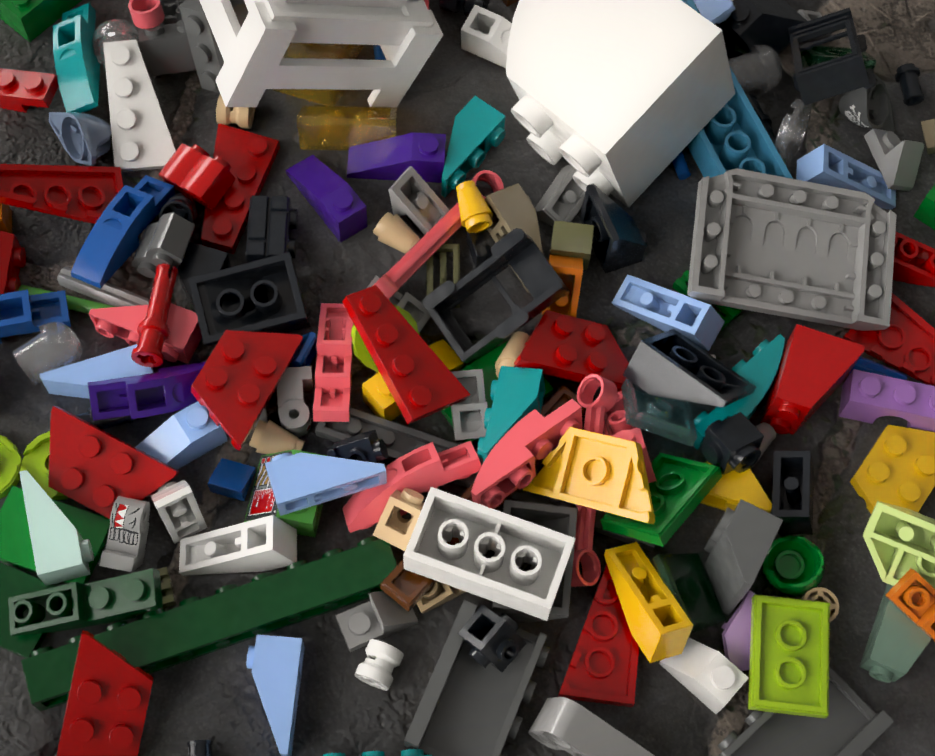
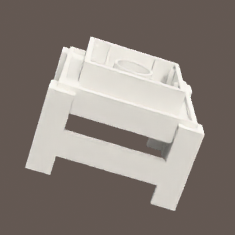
M200 0L224 60V64L215 81L226 107H257L266 89L373 90L367 99L370 107H397L443 36L432 10H428L424 0H244L249 13L242 27L239 24L230 0ZM290 43L380 45L386 60L283 58Z

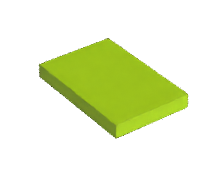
M753 595L751 606L748 710L824 719L828 717L830 603Z

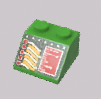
M293 449L261 456L244 522L274 515L297 529V534L316 537L323 503L280 516L265 467V463L271 462L272 458L282 453H292L293 455L300 452L316 453Z

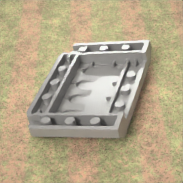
M739 168L728 170L724 174L711 178L709 176L703 177L698 182L687 295L709 304L855 330H885L890 327L897 214L891 210L889 212L884 211L874 204L875 199L865 192Z

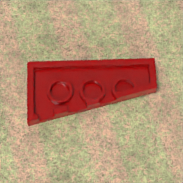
M893 293L890 327L885 330L868 331L850 329L843 336L842 339L864 345V352L926 385L935 386V328Z

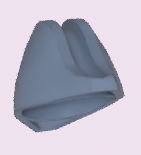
M49 112L51 127L68 155L75 162L90 166L94 165L98 157L110 150L111 126L105 120L79 112Z

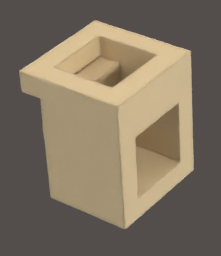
M404 488L402 492L396 490L390 495L373 536L405 551L424 503L422 501L424 496L409 488ZM400 509L410 513L411 519L402 518Z

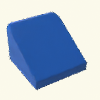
M309 332L303 335L302 343L288 368L311 365L317 354L316 333Z
M221 458L207 484L210 492L245 501L256 467Z

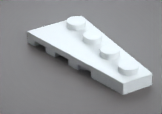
M136 40L103 42L114 167H120L121 172L163 169L176 149L139 45Z

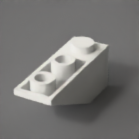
M474 5L461 28V49L506 68L507 45L512 23L498 14Z

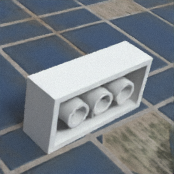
M430 487L403 555L404 569L547 621L576 538ZM452 537L459 539V543L455 545H450L447 542H450ZM488 550L495 552L491 558H486L483 554H486ZM523 562L531 565L528 571H522L519 567L523 565Z

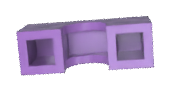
M853 369L842 385L838 417L873 424L879 417L896 416L908 421L907 428L935 432V386Z

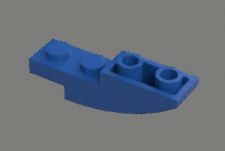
M147 175L134 188L125 185L109 203L89 233L73 265L71 276L101 289L138 248L139 234L160 213L161 208L175 195L174 186Z
M27 289L0 294V344L2 343V337L71 327L65 290L29 295Z

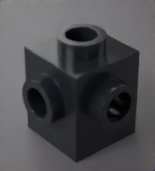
M483 604L458 632L472 648L468 654L484 668L491 664L501 673L526 645V642L516 633L520 627L514 620L503 612L498 616Z

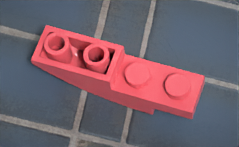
M571 399L546 417H543L534 409L518 421L499 440L482 464L471 490L472 501L494 509L508 495L517 489H523L528 486L533 478L536 477L535 461L546 458L550 451L558 446L559 440L569 427L583 429L582 407L575 400Z
M471 441L437 453L433 442L412 450L385 466L387 473L386 484L354 493L343 506L342 510L349 532L368 529L378 523L390 495L396 490L402 492L404 488H409L419 493L429 492L430 487L437 489L439 486L457 479H466L473 473L479 472L481 463ZM400 509L401 516L407 513L406 511Z

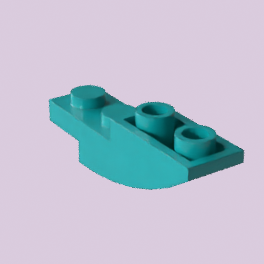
M90 3L62 13V22L53 25L55 69L66 112L82 113L98 106L101 62L94 55L96 11Z
M781 334L771 342L767 339L762 341L752 352L754 357L747 363L742 359L731 369L757 387L754 393L725 407H716L709 414L703 411L692 421L690 426L693 429L688 441L697 450L702 446L705 430L714 421H723L739 412L749 420L755 413L779 368L785 338Z

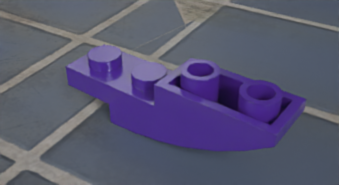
M206 362L159 368L157 373L88 382L93 421L129 415L131 419L182 410L197 402V399L191 393V385Z

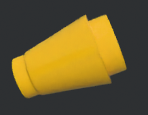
M470 180L457 185L456 191L461 225L466 227L468 233H477L489 228L493 224L491 220L493 213L478 187H476L475 182Z

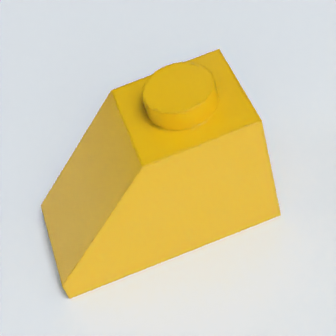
M751 469L742 473L733 470L722 475L721 479L700 502L726 511L727 507L734 510L742 499L768 513L772 510L771 501Z

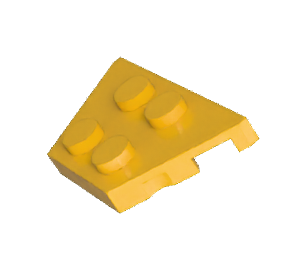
M887 425L850 480L857 494L865 500L866 508L870 514H872L877 501L919 512L935 487V432Z
M569 427L559 440L557 448L550 451L542 461L544 467L531 483L523 488L524 491L654 525L655 522L642 446L634 441Z

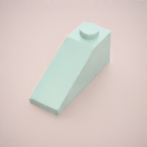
M27 470L20 471L37 576L47 586L90 575L88 562L94 561L90 540L82 538L74 525Z

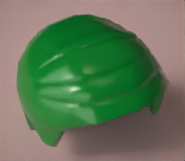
M788 536L773 541L764 559L762 568L766 578L776 589L788 595L799 596L819 586L825 571V558L820 549L808 539L802 536Z

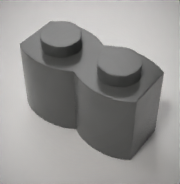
M175 213L162 215L158 222L146 226L133 258L132 266L137 268L141 275L148 278H155V270L159 264H170L169 269L173 266L178 267L184 258L195 229V224Z

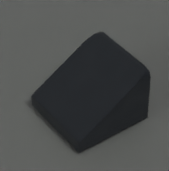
M488 230L477 233L467 232L466 242L477 268L493 255L491 248L495 241Z

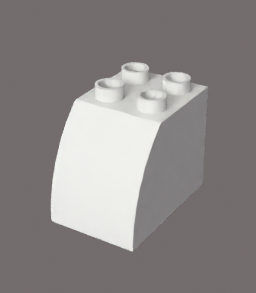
M519 0L507 45L506 75L519 98L511 112L531 133L526 140L542 158L555 165L564 157L577 170L572 177L584 192H586L587 185L594 184L607 196L611 193L629 208L735 95L722 30L681 0Z

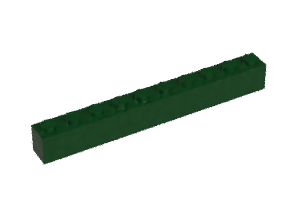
M372 536L358 542L357 547L345 551L342 548H336L324 553L321 559L309 563L307 560L294 562L287 567L286 571L274 575L272 572L261 573L251 579L252 582L238 587L236 584L223 586L215 591V595L203 599L199 596L187 598L179 603V607L171 610L155 609L145 613L141 620L129 624L127 621L113 623L106 627V632L94 635V638L113 651L114 649L134 667H139L146 673L151 674L256 638L257 634L264 635L369 598L370 593L382 591L380 584L394 570L397 563L390 544ZM81 635L71 638L68 641L69 644L55 649L52 646L39 648L31 653V657L21 660L31 704L39 711L67 703Z

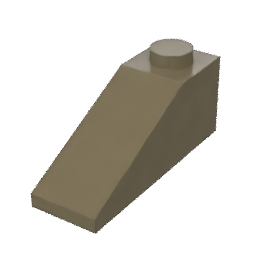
M519 183L489 194L485 201L493 213L491 218L493 224L487 230L495 243L513 229L520 228L533 239L543 253L536 209ZM518 277V279H519L520 282L522 283V285H523V287L525 288V290L527 291V293H529V291H528V289L526 288V286L523 284V282L521 281V279Z

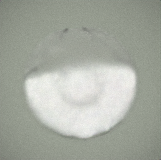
M801 99L795 100L790 105L795 110L792 115L787 114L783 118L775 142L777 151L780 152L782 160L787 164L797 154L810 120L811 104L804 105Z

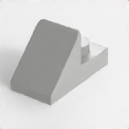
M870 130L864 135V138L888 189L910 191L915 184L924 149L923 142L910 140L901 142L892 131Z
M412 166L408 167L388 189L393 214H398L399 216L407 215L424 235L449 211L447 206Z
M377 591L369 594L370 601L337 614L335 617L349 652H353L367 646L370 639L381 640L418 624L413 608L408 612L384 591Z

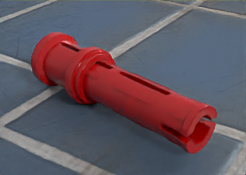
M170 264L157 265L146 317L139 323L137 328L139 339L137 347L131 353V358L135 363L142 366L158 367L164 361L162 348L164 340L168 339L170 334L166 322L176 277L179 273L178 269L173 266L169 274Z

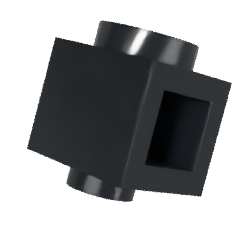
M741 412L723 421L716 420L705 430V438L700 451L709 463L720 467L722 475L736 470L738 473L745 472L761 456L759 448L764 435Z

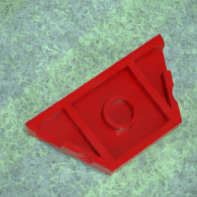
M546 310L540 317L534 331L526 341L525 347L514 362V367L543 369V374L581 382L590 374H597L614 382L617 391L629 389L631 395H635L638 391L633 387L632 382L623 376L629 363L607 325Z
M225 330L191 385V393L201 405L208 409L209 416L217 426L221 425L232 439L231 444L235 449L240 451L299 349L303 336L299 334Z
M53 406L51 409L48 487L110 519L114 502L118 496L143 501L157 489L178 476L180 471L70 412L58 406Z
M82 630L56 756H138L153 677L141 668L131 665L124 656L114 649L112 651L100 643L89 631Z

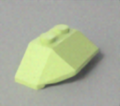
M877 501L863 532V537L882 582L894 586L911 568L917 571L935 589V519L907 508Z

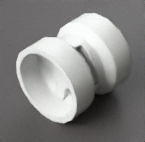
M370 639L365 649L367 658L358 665L354 675L370 686L387 691L393 681V669L400 665L404 654L390 644Z

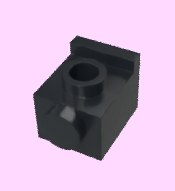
M376 430L336 441L327 450L328 456L358 460L356 454L362 457L363 461L384 465L387 464L386 459H388L386 444L383 439L378 438Z

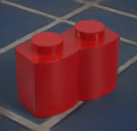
M182 143L158 174L166 183L173 185L176 191L191 196L196 202L211 210L215 208L236 179L229 171L232 168L231 165L217 155L211 158L200 146L193 144L190 147Z

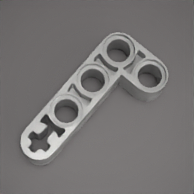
M566 697L547 698L528 731L530 736L543 745L554 750H565L573 756H655L582 705Z

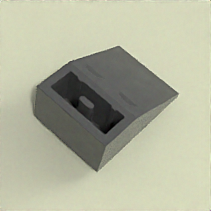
M160 0L165 14L164 21L151 29L139 28L140 50L149 76L195 71V63L179 9V5L185 0Z

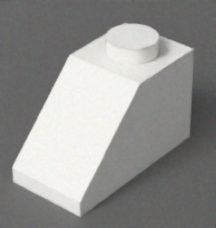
M688 638L682 654L663 659L659 662L664 669L715 714L731 700L749 678L719 651L691 638Z

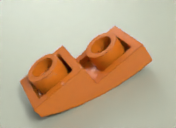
M910 568L885 596L935 641V589L917 571Z

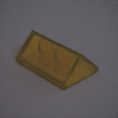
M302 105L297 116L300 149L349 150L351 146L397 136L398 107Z

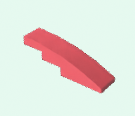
M321 303L316 343L317 359L313 422H349L353 366L351 331L354 323L344 304Z

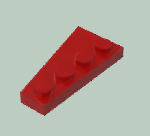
M218 123L213 158L217 155L227 161L232 167L229 171L236 179L213 210L205 208L201 234L202 245L234 254L248 222L250 197L260 195L280 149L279 140Z
M0 164L1 204L92 224L97 222L109 203L124 187L120 167Z
M377 285L352 293L344 298L342 303L407 424L462 402L471 395Z
M606 564L558 697L632 708L635 704L639 646L631 635Z

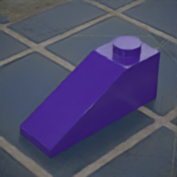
M413 132L349 147L347 178L397 180L408 167L412 166L425 182L442 183L445 165L446 134Z
M313 154L285 170L287 176L340 243L368 227L367 208L363 201L344 179Z

